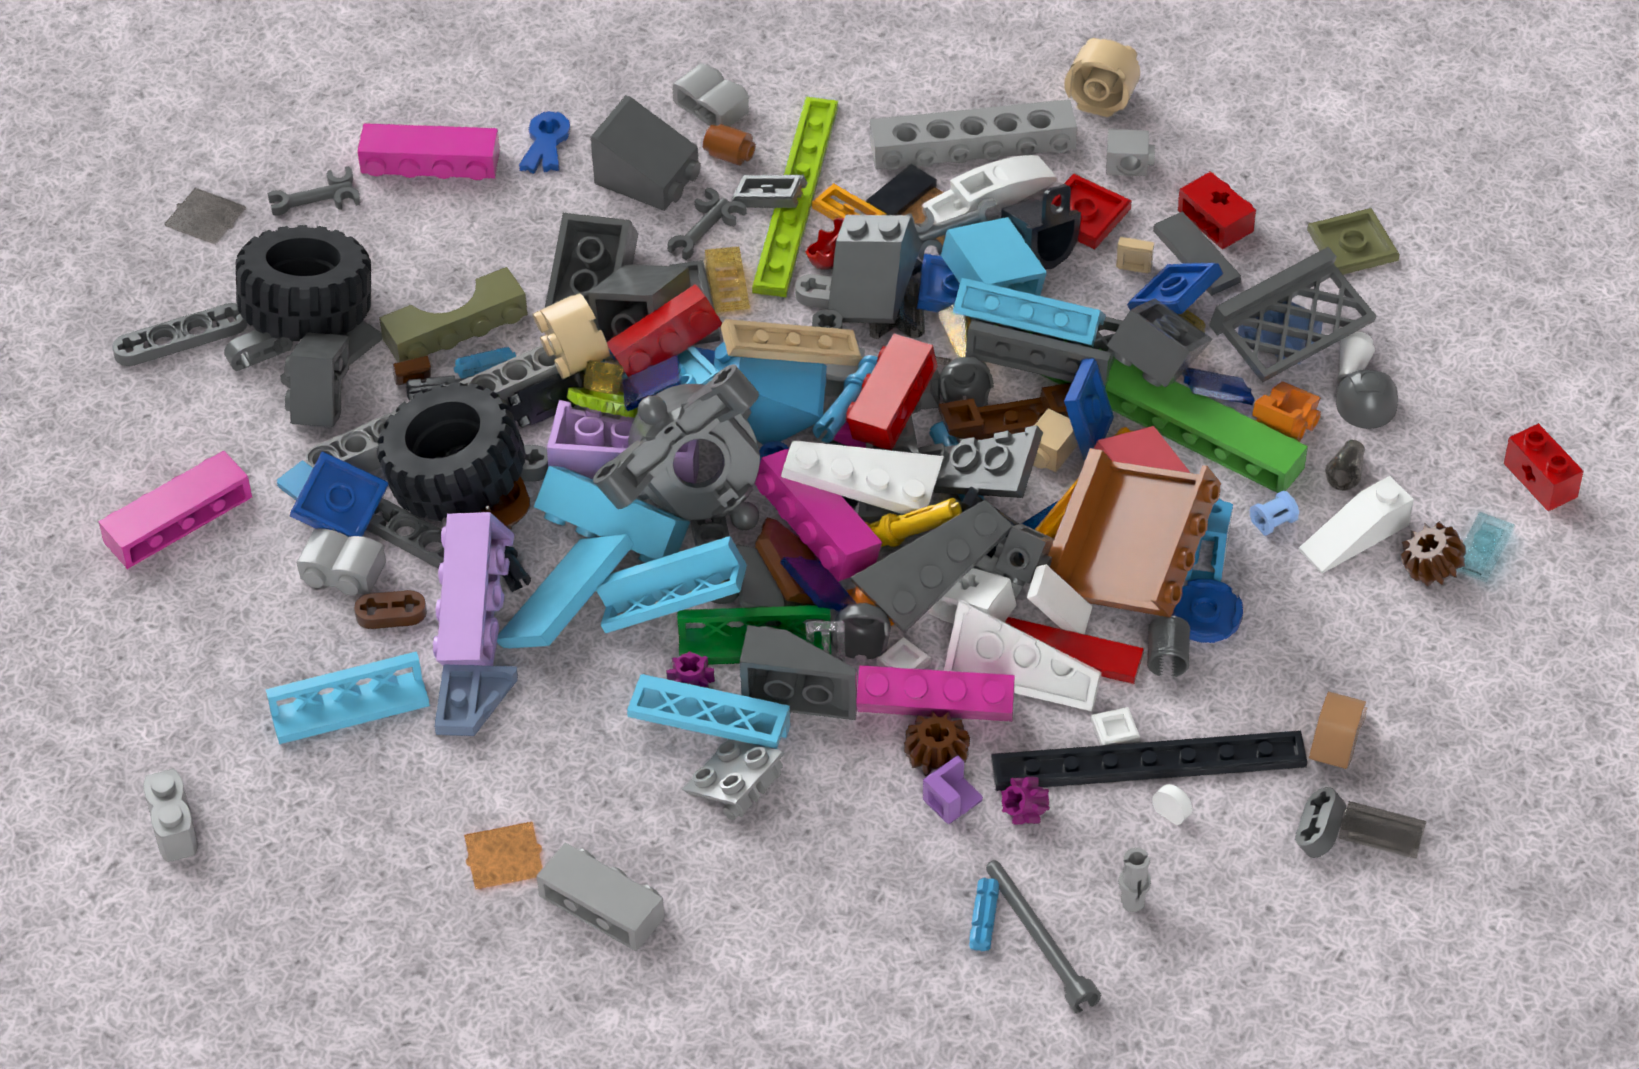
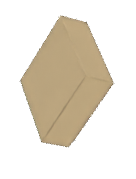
M1120 237L1117 247V269L1150 273L1153 265L1154 242Z

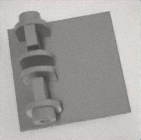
M728 739L717 748L716 753L693 774L692 779L682 790L688 794L723 802L725 805L723 813L729 819L735 820L738 816L742 818L752 805L751 800L757 802L760 798L759 792L764 794L772 782L781 776L783 764L780 759L784 752Z

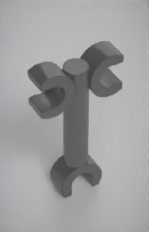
M346 166V174L341 178L333 176L332 170H328L327 180L329 186L293 194H286L281 190L267 193L269 203L280 202L271 205L272 214L282 215L289 208L334 198L335 206L338 210L342 209V200L346 198L353 199L355 205L359 206L361 203L359 191L352 187V169Z
M706 188L705 197L710 201L705 202L698 198L695 200L697 211L706 214L685 236L678 235L672 237L667 244L668 252L672 253L677 247H685L682 251V259L687 260L691 258L694 253V245L721 217L726 225L735 226L736 217L731 215V213H739L745 216L747 214L745 204L739 201L729 202L726 198L719 200V193L716 190Z
M993 198L983 199L979 203L977 210L933 224L934 216L928 207L924 208L926 218L921 224L915 223L912 214L908 213L906 216L912 217L922 243L918 254L921 261H923L925 249L931 245L936 247L938 255L941 256L943 245L936 238L946 235L947 229L1001 219L999 215L993 217L985 216L986 210L989 207L995 206L996 201Z

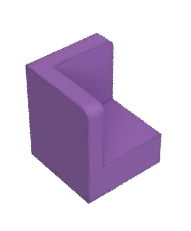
M956 756L923 779V801L948 825L983 800V796L964 779V761L959 756Z

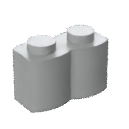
M700 63L672 84L674 103L709 126L724 124L730 127L749 113V96L745 88L740 84L724 80L719 70L706 64Z
M314 529L296 563L300 579L304 580L309 586L320 588L323 585L336 587L342 593L354 596L357 593L363 595L371 593L386 563L383 545L375 540L359 536L347 537L342 533L329 529Z
M169 769L146 775L143 789L161 856L165 861L171 862L196 855L198 848L197 836L183 781L179 773L175 769Z

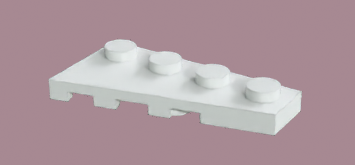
M793 440L781 477L900 514H907L929 506L944 456Z
M958 601L944 671L1015 675L1014 693L1088 711L1093 710L1102 672L963 601Z

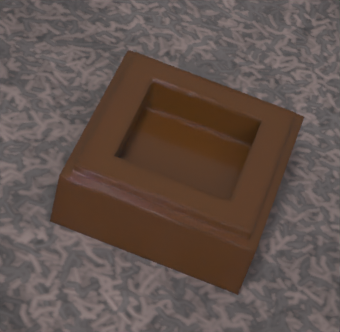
M428 355L393 363L395 384L399 386L406 384L409 379L421 378V380H425L431 377V365Z

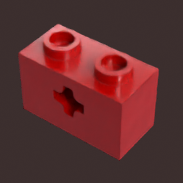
M1210 171L1179 189L1177 211L1179 213L1183 211L1196 227L1222 250L1254 232L1256 209L1249 201L1244 200L1231 189L1227 182L1222 181L1213 172Z
M1539 423L1509 437L1504 465L1548 512L1578 498L1584 471Z

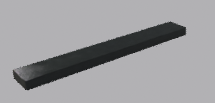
M1299 730L991 754L995 791H1005L1011 786V778L1037 777L1039 778L1038 786L1044 788L1307 768V757L1302 733Z

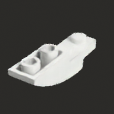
M1024 155L997 160L951 179V189L922 204V212L925 215L924 208L928 207L934 216L933 224L977 210L979 203L986 198H993L996 201V209L1001 212V208L1014 205L1057 182V177L1038 155Z

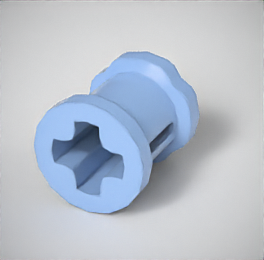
M1287 491L1277 493L1275 499L1263 505L1257 503L1250 507L1251 521L1264 536L1273 533L1274 527L1286 521L1293 523L1298 520V505Z

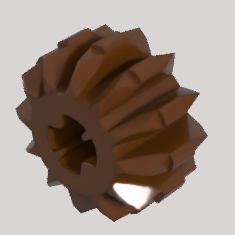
M1440 521L1432 528L1424 523L1423 530L1420 532L1411 530V539L1402 542L1404 552L1400 555L1405 569H1407L1412 579L1415 581L1421 580L1427 587L1435 580L1443 586L1444 578L1448 576L1457 578L1456 569L1465 567L1464 556L1467 553L1463 540L1460 539L1458 532L1452 526L1445 527Z
M932 710L928 719L918 715L915 725H908L906 741L904 742V753H906V757H910L912 769L922 766V771L927 776L932 769H939L956 756H959L966 763L969 754L970 735H968V731L964 730L962 719L952 721L949 712L943 717H937Z

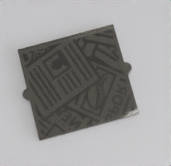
M194 188L182 203L176 205V211L164 225L216 245L228 229L234 228V222L246 209V206Z

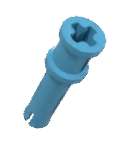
M872 355L864 356L859 362V369L856 373L850 374L844 380L843 392L813 426L812 430L816 438H819L824 430L828 432L822 438V442L828 443L835 438L837 432L846 422V412L849 405L853 401L856 402L862 391L863 380L867 374L872 373L877 364L878 357Z

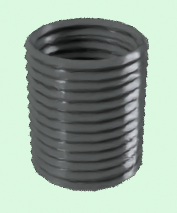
M1172 615L1171 618L1157 617L1149 624L1147 667L1155 675H1163L1160 674V672H1163L1160 669L1164 668L1160 666L1164 665L1160 663L1164 662L1160 660L1164 659L1160 657H1164L1162 656L1164 654L1175 655L1172 657L1175 658L1172 660L1174 661L1172 663L1174 664L1172 666L1174 667L1172 673H1175L1172 676L1178 677L1188 670L1190 626L1188 622Z

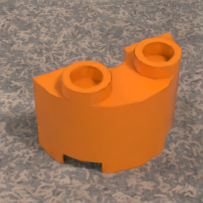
M1281 381L1273 387L1270 396L1264 394L1255 401L1252 416L1257 418V422L1264 423L1269 428L1300 442L1306 429L1313 431L1319 422L1321 411H1318L1317 407L1321 397Z

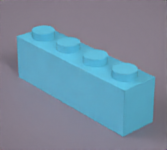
M548 467L534 504L535 508L546 512L545 519L559 525H565L567 521L577 526L575 532L588 538H594L597 535L604 537L627 534L634 544L631 550L640 553L638 559L644 563L678 553L690 524L688 520L679 518L639 499L634 500L623 509H617L595 485L593 479L565 467Z

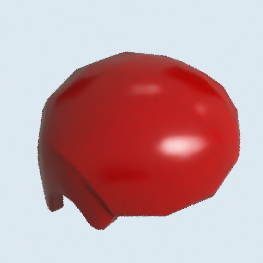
M844 218L834 219V230L830 232L820 229L817 242L811 244L805 251L810 263L816 268L822 270L833 269L836 240Z

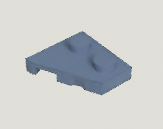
M443 664L434 725L436 735L475 736L517 682V667Z

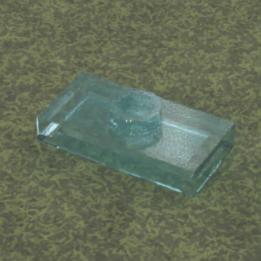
M1479 512L1464 541L1467 553L1464 556L1465 567L1458 568L1456 571L1487 583L1514 531L1515 524Z

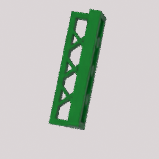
M830 605L684 609L677 611L679 657L685 653L692 652L701 657L707 656L708 665L740 664L747 626L764 627L768 626L765 624L767 621L775 620L782 622V624L768 627L787 630L832 655ZM808 619H823V624L806 625L803 622ZM729 622H741L744 625L741 627H730L726 624ZM686 623H703L706 626L703 628H686Z

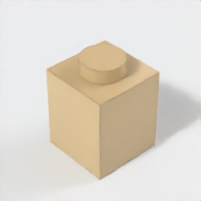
M1047 409L1034 425H1037L1043 431V435L1033 466L1057 472L1078 446L1070 418Z

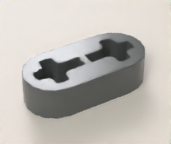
M254 330L231 340L224 349V355L233 370L239 371L290 351L293 341L284 337L281 339L273 338L267 332L262 334Z
M1331 787L1318 789L1308 798L1295 835V841L1298 846L1311 858L1323 856L1333 847L1346 811L1345 801Z

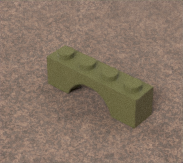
M504 267L475 279L476 288L472 298L456 310L444 313H431L409 305L379 317L382 339L397 362L427 356L442 349H452L461 341L474 336L482 337L491 329L506 323L514 324L523 316L528 315L524 290L508 267Z

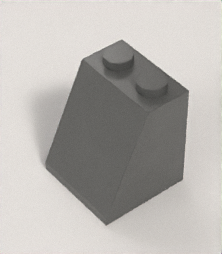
M627 95L624 96L590 137L594 184L663 211L672 202L676 203L680 200L685 185L689 180L695 181L701 170V163L698 160V146Z
M625 264L590 290L588 296L590 308L596 317L594 322L598 331L602 330L606 342L691 287L689 267Z

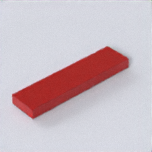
M1008 617L1004 622L1102 672L1101 677L1131 684L1135 683L1144 654V648L1011 617Z

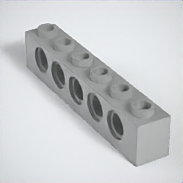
M1070 99L870 119V145L875 169L886 168L888 170H896L910 164L928 167L935 163H964L967 160L984 158L996 160L1004 156H1024L1044 152L1064 153L1068 150L1076 149L1077 124Z

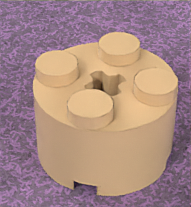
M1098 38L1089 39L1079 50L1065 77L1064 87L1069 99L1072 96L1078 103L1076 107L1080 111L1104 117H1110L1115 112L1122 111L1126 107L1140 79L1137 53L1131 46L1122 45L1116 41Z
M582 294L571 295L532 314L540 332H545V335L540 337L542 346L549 357L555 354L557 359L554 362L562 379L593 366L610 356L602 330L598 331L594 322L596 317Z

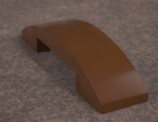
M1072 383L1042 387L1041 395L1038 398L977 407L972 398L941 403L938 405V410L948 434L957 438L967 439L974 437L978 441L994 438V433L1009 431L1011 434L1025 432L1026 427L1034 426L1047 409H1051L1069 418L1064 400Z

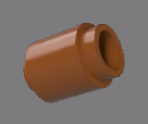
M719 124L718 126L710 125L703 139V149L708 151L710 156L741 166L744 161L749 162L756 148L750 133L724 124Z

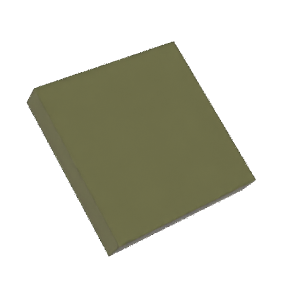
M1372 208L1309 223L1307 226V231L1319 251L1329 247L1337 256L1334 264L1343 275L1399 261V252Z

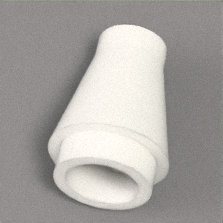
M1356 331L1340 341L1339 382L1352 372L1365 370L1375 352L1373 339L1369 335Z

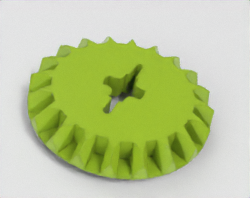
M571 387L568 389L567 395L571 402L581 407L632 418L636 417L639 403L642 398L629 393L597 387H590V389Z

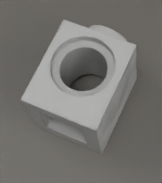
M1108 129L1106 175L1147 176L1148 165H1154L1155 145H1149V131Z

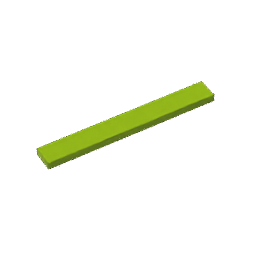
M805 97L784 175H804L808 184L806 188H801L803 194L801 198H796L798 201L796 208H774L752 285V293L787 298L838 111L839 103L837 100Z

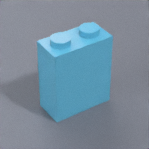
M1009 217L947 229L941 257L959 283L962 277L1038 296L1041 295L1047 272L1030 247L1025 243V240Z

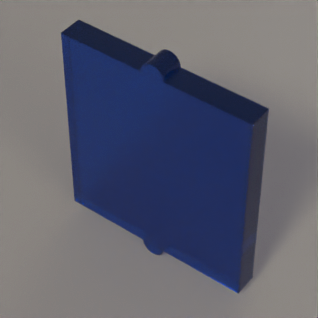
M676 355L654 366L651 365L647 369L623 379L624 406L627 411L637 408L641 400L649 395L655 396L665 389L682 385L681 366L678 356Z
M1190 367L1182 373L1184 377L1183 383L1188 384L1193 394L1253 405L1255 398L1251 393L1252 389L1247 387L1243 378Z
M801 556L798 558L784 557L780 561L782 566L819 608L835 609L840 612L849 604H857L829 570L823 567L820 561L804 559Z

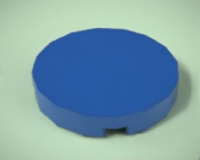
M1194 579L1188 581L1187 585L1182 587L1181 600L1175 605L1172 615L1188 622L1190 626V640L1199 643H1215L1229 638L1238 630L1243 620V602L1239 595L1237 598L1232 593V588L1223 582L1214 579Z

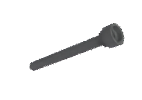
M996 860L990 861L986 866L987 873L991 879L994 878L999 882L1000 892L1065 984V1000L1071 1009L1077 1014L1083 1011L1079 1004L1088 1001L1090 1007L1097 1005L1101 999V993L1091 979H1086L1084 976H1079L1000 862Z

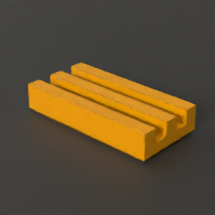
M834 183L812 201V208L833 221L836 218H845V215H860L855 212V208L866 215H886L883 211ZM834 195L846 203L842 205L830 197Z

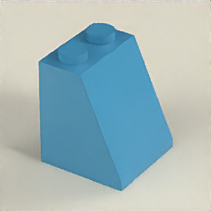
M725 342L716 347L714 367L721 371L729 365H736L759 392L758 399L749 408L752 413L747 420L755 434L756 440L762 445L771 441L781 442L816 424L823 416L827 372L825 364L728 356Z

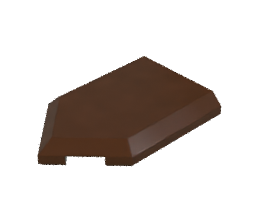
M767 517L762 524V532L756 539L755 547L786 601L815 606L830 605V608L841 606L838 594L812 550L780 522Z

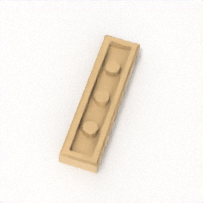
M725 319L720 326L728 356L857 366L862 359L854 330Z

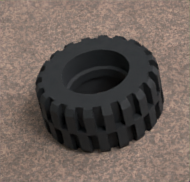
M297 225L294 228H289L288 226L278 227L276 231L267 230L262 232L259 237L254 236L237 255L235 261L236 306L242 318L262 334L267 332L273 338L281 339L284 337L289 338L290 341L298 342L307 332L339 335L341 332L348 333L353 330L356 325H359L370 311L371 259L362 244H359L352 236L346 237L344 232L336 229L330 231L327 230V227L317 226L316 228L307 227V225Z
M461 382L451 383V386L448 387L437 385L431 387L432 390L423 394L421 391L413 395V400L408 403L404 401L397 407L395 415L390 414L384 424L385 429L381 430L377 441V458L398 504L413 515L423 519L427 516L429 520L442 522L443 518H447V514L481 513V509L487 506L492 508L499 503V497L502 495L507 496L513 489V481L518 482L526 459L525 445L507 402L500 398L499 394L488 388L484 390L482 386L472 383L469 386H465ZM468 445L451 456L434 459L450 448Z

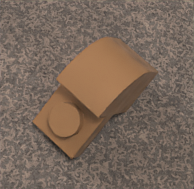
M1328 691L1316 726L1309 759L1344 769L1348 768L1354 754L1359 730L1366 717L1368 709L1365 707L1366 701Z

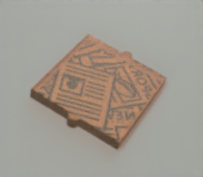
M533 822L464 835L469 857L465 862L467 866L471 867L475 890L537 878L536 875L542 870L539 854L542 852V846L537 844Z

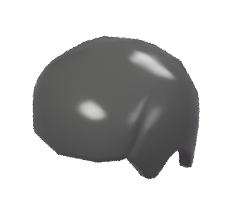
M957 357L942 369L938 387L945 403L964 400L963 396H966V399L973 398L977 407H983L988 405V395L994 384L990 369L985 362L976 357Z
M867 603L849 604L835 618L832 638L833 645L841 655L854 659L858 655L866 656L867 659L877 658L887 650L891 632L890 619L877 606Z

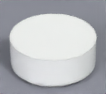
M1164 785L1152 797L1155 811L1175 825H1180L1192 813V804L1189 797L1177 786Z

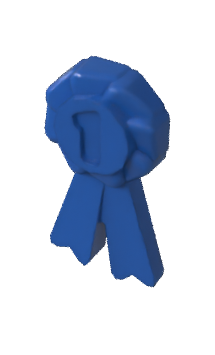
M547 111L536 115L530 120L529 134L534 142L519 163V171L528 170L532 174L536 173L541 159L544 173L550 170L559 171L556 146L566 141L570 132V121L563 114Z

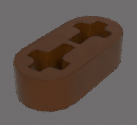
M413 590L363 595L355 602L354 612L356 621L361 627L380 629L417 625L426 617L427 607L425 598L421 593ZM413 604V611L405 612L406 605ZM376 607L374 615H367L369 608Z

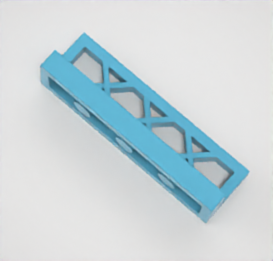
M962 277L953 313L1092 347L1094 346L1099 324H1104L1106 314L1098 309Z
M731 536L611 573L596 590L606 606L601 627L606 634L739 593L747 564Z
M417 651L265 689L279 744L430 706L422 679ZM412 667V672L399 676L393 675L397 670ZM366 678L372 679L367 684L356 685V683L359 680ZM334 688L331 693L317 694L322 689ZM291 697L297 698L292 703L277 706V701Z
M641 674L627 709V716L630 718L773 749L778 748L781 737L786 738L790 729L789 705Z

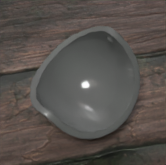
M1375 370L1352 372L1339 383L1336 389L1337 411L1346 422L1353 426L1364 429L1379 428L1388 424L1396 415L1398 407L1397 386L1391 377L1384 372Z

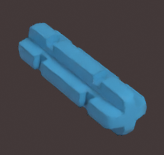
M503 347L471 356L460 357L456 359V366L453 368L460 378L465 379L517 356L510 347Z
M984 877L977 884V895L975 897L972 928L969 937V947L976 951H988L991 948L996 904L999 894V882L994 878L988 879Z

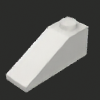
M1388 476L1357 494L1304 542L1298 550L1323 574L1409 526L1414 499L1391 476Z

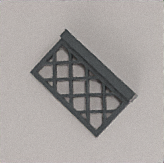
M1329 247L1217 305L1209 323L1210 328L1217 336L1222 333L1226 336L1262 383L1368 326L1377 317L1335 266L1334 262L1337 256ZM1331 278L1339 288V294L1319 291L1320 283ZM1297 295L1312 298L1311 310L1291 306L1292 298ZM1321 300L1337 304L1336 314L1331 315L1316 311L1317 301ZM1342 305L1355 308L1362 317L1357 320L1341 317ZM1269 310L1285 313L1283 325L1263 321L1264 313ZM1293 315L1309 319L1308 330L1289 327V316ZM1314 320L1333 324V333L1324 335L1313 332ZM1241 325L1256 328L1255 340L1241 337L1235 328ZM1265 330L1281 334L1280 345L1260 342L1261 331ZM1286 335L1306 340L1305 348L1300 351L1286 348ZM1258 351L1278 355L1277 363L1265 368L1257 358Z
M1105 317L1104 324H1099L1093 347L1071 341L1063 342L1065 340L1031 332L1032 334H1029V331L1000 324L994 326L996 325L995 323L979 319L976 321L972 320L968 328L966 357H976L984 362L1073 382L1083 359L1095 358L1104 387L1106 388L1109 372L1115 360V357L1112 355L1114 351L1107 344L1114 334L1102 336L1098 331L1109 330L1116 332L1123 320Z

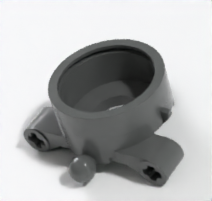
M733 364L719 371L706 385H677L665 389L655 396L649 395L643 398L639 403L638 413L630 428L628 448L616 458L603 465L594 475L593 482L617 509L627 507L639 497L642 501L651 499L659 507L672 512L675 516L682 519L702 520L712 517L718 519L730 513L731 522L737 529L745 531L753 529L759 521V511L755 505L744 501L753 491L752 486L756 480L760 465V454L755 434L747 419L752 413L749 408L758 399L759 392L739 368ZM696 439L712 441L720 447L723 459L720 470L715 476L701 483L686 482L678 477L674 471L673 461L676 452L682 445Z

